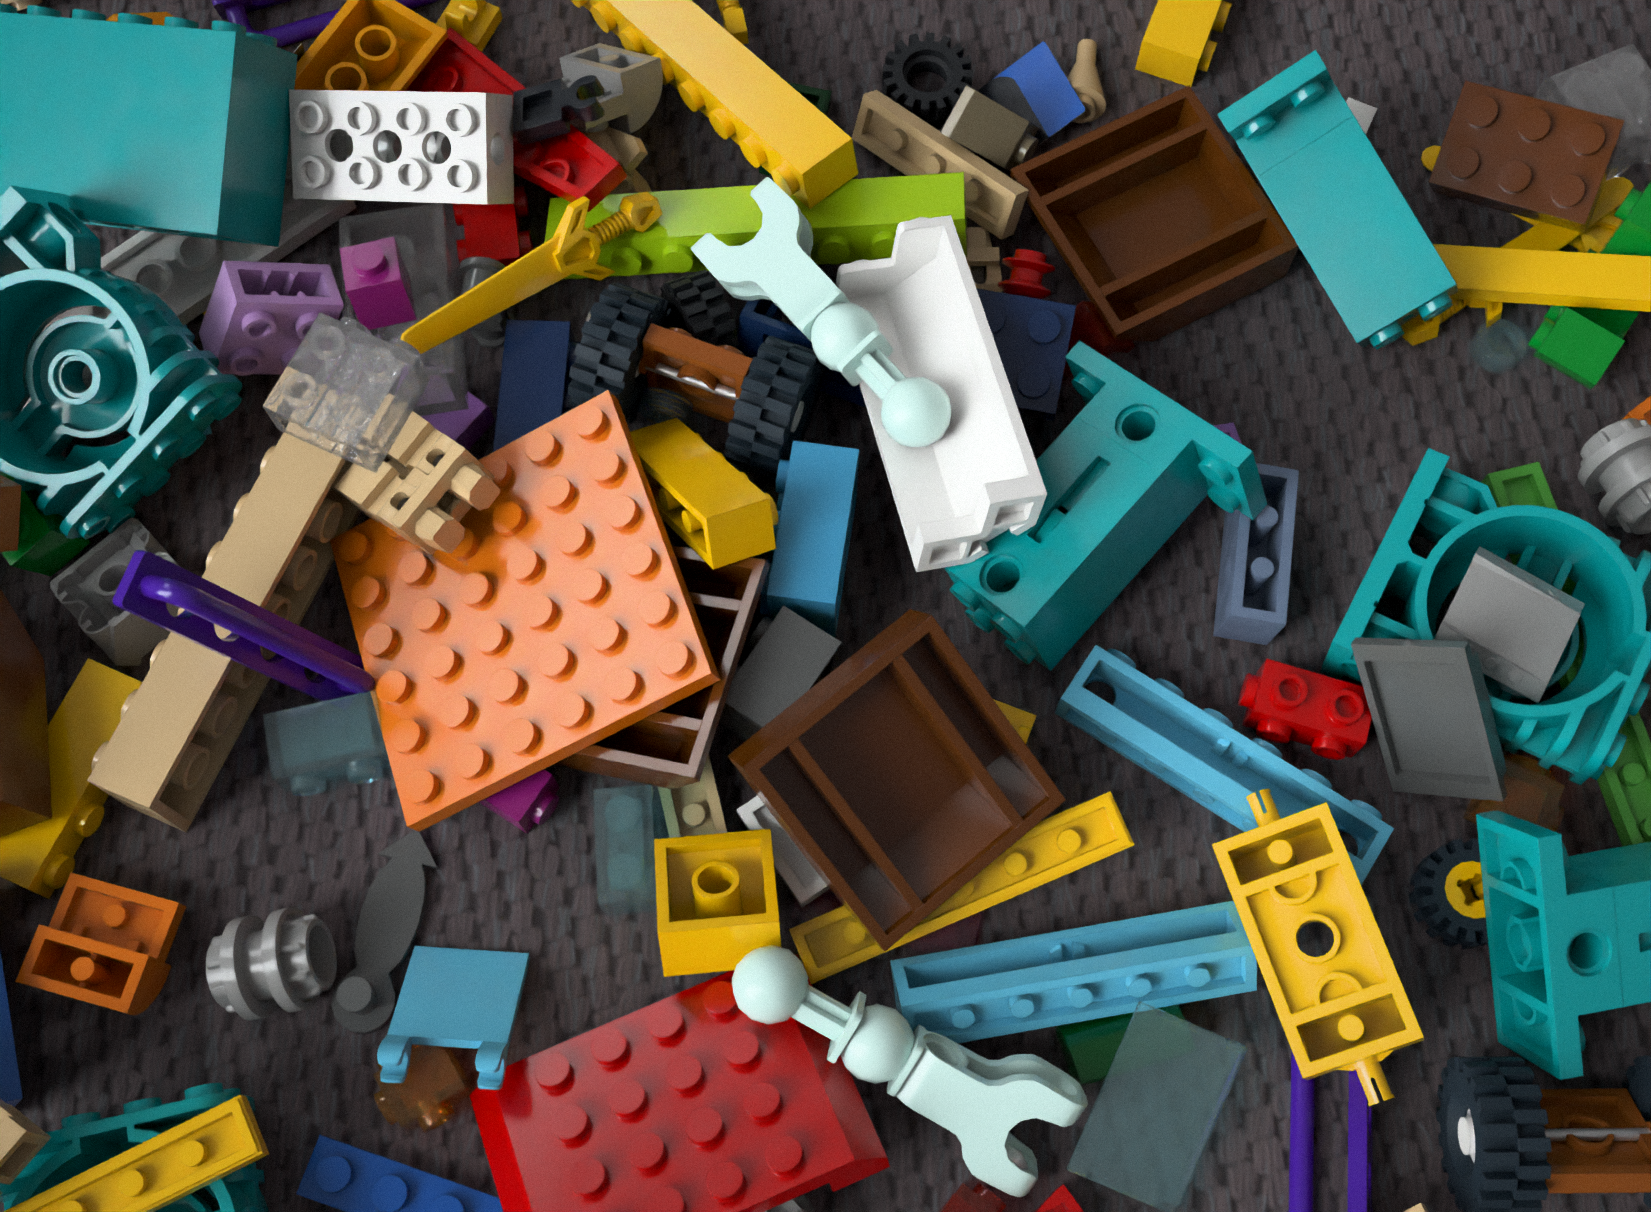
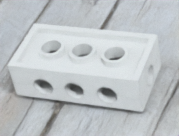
M289 89L293 198L456 204H514L513 95L479 92Z

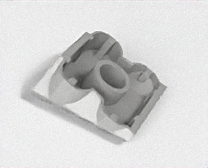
M129 518L112 534H109L50 582V589L60 603L78 620V625L109 656L115 665L139 666L141 658L157 646L160 641L168 637L171 632L113 604V597L136 550L148 551L178 565L142 523L135 518ZM166 603L170 615L173 617L178 616L179 607Z
M1479 546L1434 640L1469 641L1470 646L1478 653L1483 674L1493 678L1501 690L1515 696H1525L1539 703L1585 603Z

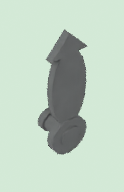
M416 830L377 853L379 856L392 859L379 871L369 888L361 908L355 935L354 952L357 967L343 977L333 991L331 1007L335 1019L342 1027L356 1034H371L379 1031L392 1020L398 995L391 975L403 964L413 947L422 923L427 896V879L424 866L439 870L421 832Z

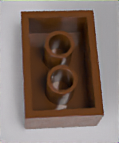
M1465 80L1431 173L1429 184L1433 192L1586 234L1624 134L1625 120Z

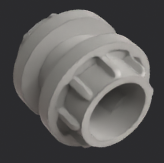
M1627 418L1601 429L1584 444L1580 452L1583 460L1580 463L1581 468L1578 472V481L1590 495L1602 491L1606 492V495L1599 504V512L1608 525L1614 527L1622 526L1626 533L1647 534L1651 532V425L1646 420Z
M297 907L274 910L269 914L265 922L254 915L231 920L226 925L223 934L213 938L206 956V976L213 998L227 1012H236L240 1017L249 1021L271 1016L278 1005L287 1012L310 1009L317 1002L320 993L332 987L337 971L335 944L327 925L318 919L315 914L305 915Z

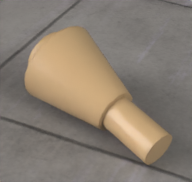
M1092 39L1079 41L1076 63L1067 77L1085 107V111L1073 120L1076 123L1094 121L1106 109V102L1097 66L1095 65L1097 43Z

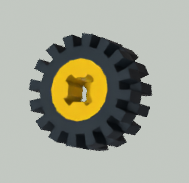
M1474 838L1465 843L1462 842V839L1453 840L1430 853L1416 866L1419 870L1411 876L1409 883L1415 886L1414 891L1408 894L1409 903H1417L1419 911L1413 915L1418 923L1425 920L1430 926L1425 931L1430 937L1434 938L1440 935L1444 938L1442 944L1454 947L1460 944L1462 949H1473L1479 945L1484 946L1489 942L1478 839ZM1472 884L1479 900L1473 897V893L1470 890Z

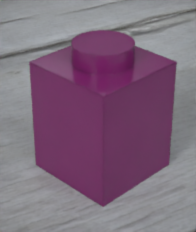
M394 237L340 248L346 293L363 331L417 320L410 277Z
M543 769L487 797L479 803L528 834L535 823L542 825L552 815L559 802V796L556 795V792L560 787L553 775Z

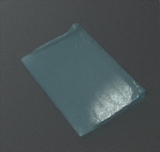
M1139 1001L1066 1169L1162 1211L1178 1212L1248 1051V1047L1233 1039L1223 1037Z

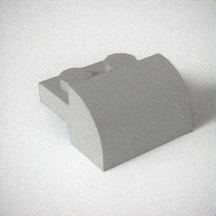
M601 43L560 57L563 74L562 80L568 88L576 80L588 75L596 76L604 88V95L596 97L605 111V115L602 118L591 122H585L579 118L570 121V124L578 127L580 132L592 133L610 127L631 134L646 124L653 115L659 103L663 85L660 58Z

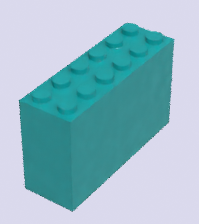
M0 3V197L10 185L67 194L82 210L77 217L84 224L279 247L290 139L289 89L294 90L297 54L276 47L277 39L274 37L246 33L245 26L226 21H212L210 30L199 29L198 22L177 17H165L164 26L152 25L153 19L130 13H118V21L115 22L106 21L107 16L105 14L82 9H73L72 18L61 17L62 12L59 10L28 5L27 14H19L16 7Z

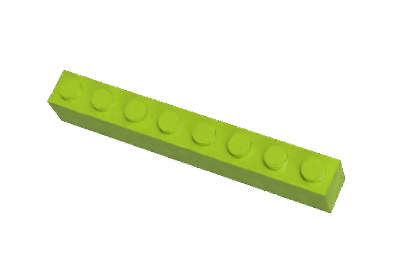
M964 172L851 179L811 209L804 205L796 196H790L812 226L813 246L810 255L816 264H839L861 259L877 260L891 258L899 223L911 221L919 217L934 218L949 215L952 216L964 254L967 256ZM757 185L648 192L658 199L662 215L644 233L632 228L613 240L606 242V244L600 247L601 253L597 262L616 271L608 277L709 271L694 254L691 247L706 233H711L716 239L727 246H742L754 239L762 227L763 217L757 202L750 196L751 191ZM638 193L608 194L590 212H587L584 226L590 228L612 214L621 210L620 203L622 198ZM561 197L550 198L544 243L553 238L568 204H570V202ZM571 274L570 276L564 279H582L588 277Z

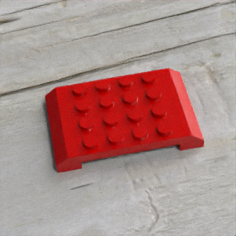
M734 970L506 1066L504 1083L501 1089L490 1090L477 1087L469 1095L503 1212H765L828 1183L832 1191L835 1192L889 1168L890 1164L850 1071L845 1067L841 1056L838 1057L834 1064L827 1060L831 1039L792 1017L787 1021L769 1025L751 1020L738 1008L732 988Z

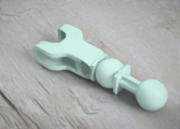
M769 177L763 179L750 194L763 213L762 227L754 239L742 246H727L716 239L711 233H706L691 247V250L732 297L747 301L771 300L811 341L813 351L819 362L829 369L841 372L852 386L858 385L863 380L882 400V424L890 438L908 447H927L940 440L949 427L951 418L950 398L943 387L924 377H906L890 361L888 357L892 353L893 348L879 331V325L873 314L862 306L850 303L844 293L811 259L810 254L813 246L811 224L801 213L796 203Z
M774 945L756 948L745 955L735 967L732 976L733 994L738 1008L751 1020L769 1025L787 1021L792 1017L831 1039L827 1055L829 1062L834 1064L838 1057L841 1056L845 1067L857 1079L874 1084L888 1081L887 1093L889 1095L896 1096L912 1110L957 1136L962 1145L963 1159L972 1175L1007 1194L1016 1197L1025 1196L1031 1191L1038 1180L1037 1159L1033 1151L1009 1131L1020 1121L1033 1118L1051 1122L1061 1127L1073 1125L1079 1119L1088 1105L1087 1097L1079 1082L1061 1069L1034 1054H1015L1000 1060H988L945 1036L927 1031L921 1025H918L913 1032L908 1020L894 1008L880 1004L865 1006L866 994L861 991L857 993L849 1007L808 985V976L802 961L789 949Z

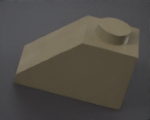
M966 85L940 133L1010 171V169L1018 166V164L1029 161L1038 145V139L1034 136L1039 127Z

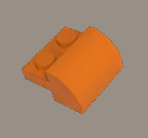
M70 872L48 927L38 925L15 982L133 1016L141 1014L156 999L166 982L171 965L165 963L186 906L179 902Z

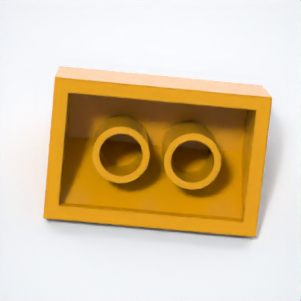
M347 0L297 62L294 90L406 91L448 37L447 31L396 0Z

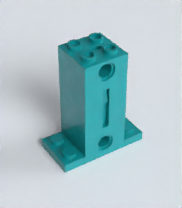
M1316 50L1217 114L1228 133L1237 143L1357 344L1363 348L1372 344L1376 350H1379L1403 336L1405 332L1401 325L1420 315L1423 321L1426 322L1453 306L1450 296L1458 292L1455 280L1334 84L1327 67Z
M1080 340L1065 358L1074 377L1071 383L1082 396L1085 406L1036 460L1047 492L1036 525L1018 536L1011 533L1010 529L986 542L989 553L972 563L944 568L954 583L949 589L950 592L967 607L964 613L977 627L987 634L995 628L1007 638L1004 644L1017 658L1028 665L1035 659L1049 671L1057 665L1207 495L1223 510L1233 513L1237 509L1252 520L1267 505L1252 450Z
M1499 810L1476 814L1498 1042L1560 1080L1583 1076L1581 1052L1585 1049V1035L1578 1021V1016L1651 1002V841L1568 856L1560 833Z

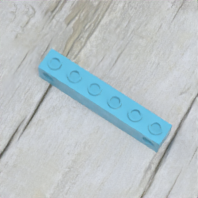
M1097 645L1094 646L1060 698L1055 714L1244 832L1258 828L1250 804L1246 799L1248 795L1255 792L1263 812L1267 813L1259 790L1267 788L1271 790L1272 798L1281 819L1327 802L1338 831L1349 833L1357 842V855L1355 856L1348 851L1347 853L1362 885L1394 830L1392 826L1382 821V814L1376 808L1360 800L1353 799L1349 801L1331 789L1332 784L1321 774L1310 769H1297L1281 759L1282 753L1272 744L1258 738L1250 740L1232 729V722L1220 712L1210 708L1202 710L1184 699V693L1173 683L1161 678H1156L1155 680L1136 670L1134 661L1124 653L1115 649H1108L1106 651ZM1094 681L1108 684L1115 695L1113 705L1084 687Z
M1234 901L890 960L896 1008L908 1020L912 1031L914 1032L916 1027L921 1025L927 1031L938 1033L956 1043L1257 991V959Z

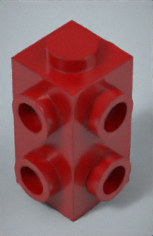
M514 182V204L452 203L457 226L464 225L465 239H460L456 242L459 264L466 258L480 256L497 260L508 266L534 250L530 230L522 231L521 218L529 217V205L525 186H516Z
M1266 659L1255 675L1247 673L1238 700V705L1247 707L1242 726L1255 729L1256 735L1260 738L1275 743H1288L1292 740L1312 746L1311 751L1314 754L1333 760H1342L1345 756L1352 758L1366 744L1372 720L1362 686L1271 659Z

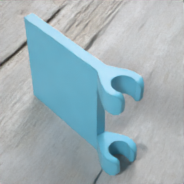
M414 946L388 1033L380 1043L377 1052L378 1064L383 1066L380 1073L381 1082H405L413 1044L478 1049L475 1059L476 1071H479L478 1088L501 1089L505 1078L508 1049L529 967V953Z

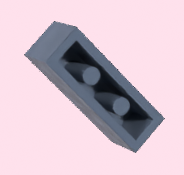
M1256 463L1267 505L1254 520L1237 509L1233 513L1225 511L1213 636L1268 645L1286 626L1299 470Z

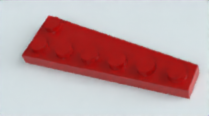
M450 27L447 30L448 37L406 91L479 92L513 95V92L526 88ZM571 124L570 133L524 146L519 143L513 134V173L570 203L582 196L590 199L587 212H590L628 177L619 162Z

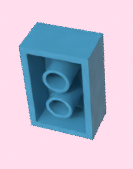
M793 440L790 460L780 459L776 478V492L779 493L777 502L778 524L773 526L776 549L769 551L767 562L770 566L761 591L760 614L768 615L769 618L774 620L784 605L832 637H836L857 500L859 449Z

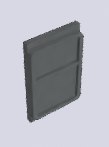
M1355 637L1351 647L1392 791L1504 801L1507 791L1503 778L1507 773V768L1477 651L1470 646L1469 641Z

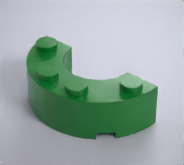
M1650 181L1643 192L1633 187L1614 214V216L1622 221L1599 253L1651 256ZM1592 249L1587 251V253H1597ZM1551 305L1543 317L1545 319L1527 345L1535 349L1533 353L1535 358L1584 387L1592 389L1625 342L1623 338L1640 311Z

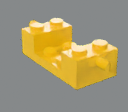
M1269 788L1259 790L1267 813L1263 812L1258 797L1254 792L1248 795L1246 799L1250 804L1258 828L1214 843L1212 846L1302 1078L1309 1080L1336 1070H1356L1369 1106L1380 1103L1371 1081L1372 1078L1377 1083L1383 1101L1395 1098L1394 1094L1392 1095L1379 1062L1383 1061L1394 1050L1424 1041V1036L1328 804L1325 802L1281 819L1272 798L1271 790ZM1311 922H1320L1327 925L1334 935L1332 948L1328 953L1320 957L1308 956L1298 946V934L1301 928Z

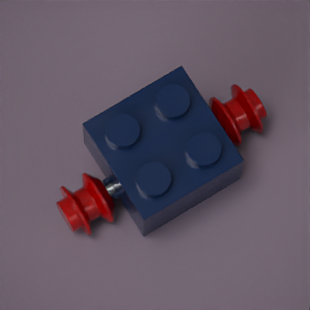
M1017 249L1015 250L1014 257H1006L1002 260L1004 265L1012 269L1010 279L998 282V287L1004 293L976 289L1020 415L1054 421L1076 305L1042 300L1051 294L1050 290L1041 285L1043 275L1055 272V267L1046 263L1047 255L1041 252Z

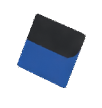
M1046 42L1038 44L977 90V92L1039 127L1034 136L1038 139V145L1085 111L1084 105Z

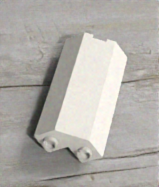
M952 216L919 217L911 221L901 222L897 226L891 258L877 260L861 259L843 264L838 268L835 285L844 293L850 303L862 306L873 314L879 325V331L893 348L888 358L906 377L930 379L943 387L950 398V425L941 439L927 447H908L899 444L889 437L882 424V400L863 380L859 383L916 572L972 563L989 553L986 542L1004 531L1010 529L1011 533L1018 536L1037 523L1047 492Z

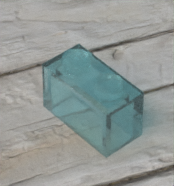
M376 690L263 715L272 780L286 792L292 791V794L295 796L321 793L327 789L326 783L348 779L350 783L354 784L372 782L382 778V771L391 769L383 740Z
M652 785L593 789L598 905L606 916L657 912L654 839H660L658 800Z

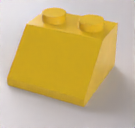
M771 829L654 839L657 933L664 977L735 970L736 965L744 956L753 949L769 945L781 947Z

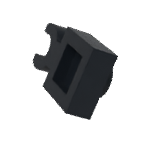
M588 75L576 80L570 88L560 78L513 92L512 133L519 143L524 146L570 133L571 120L578 118L585 122L598 120L605 115V111L596 97L604 95V88L596 76Z

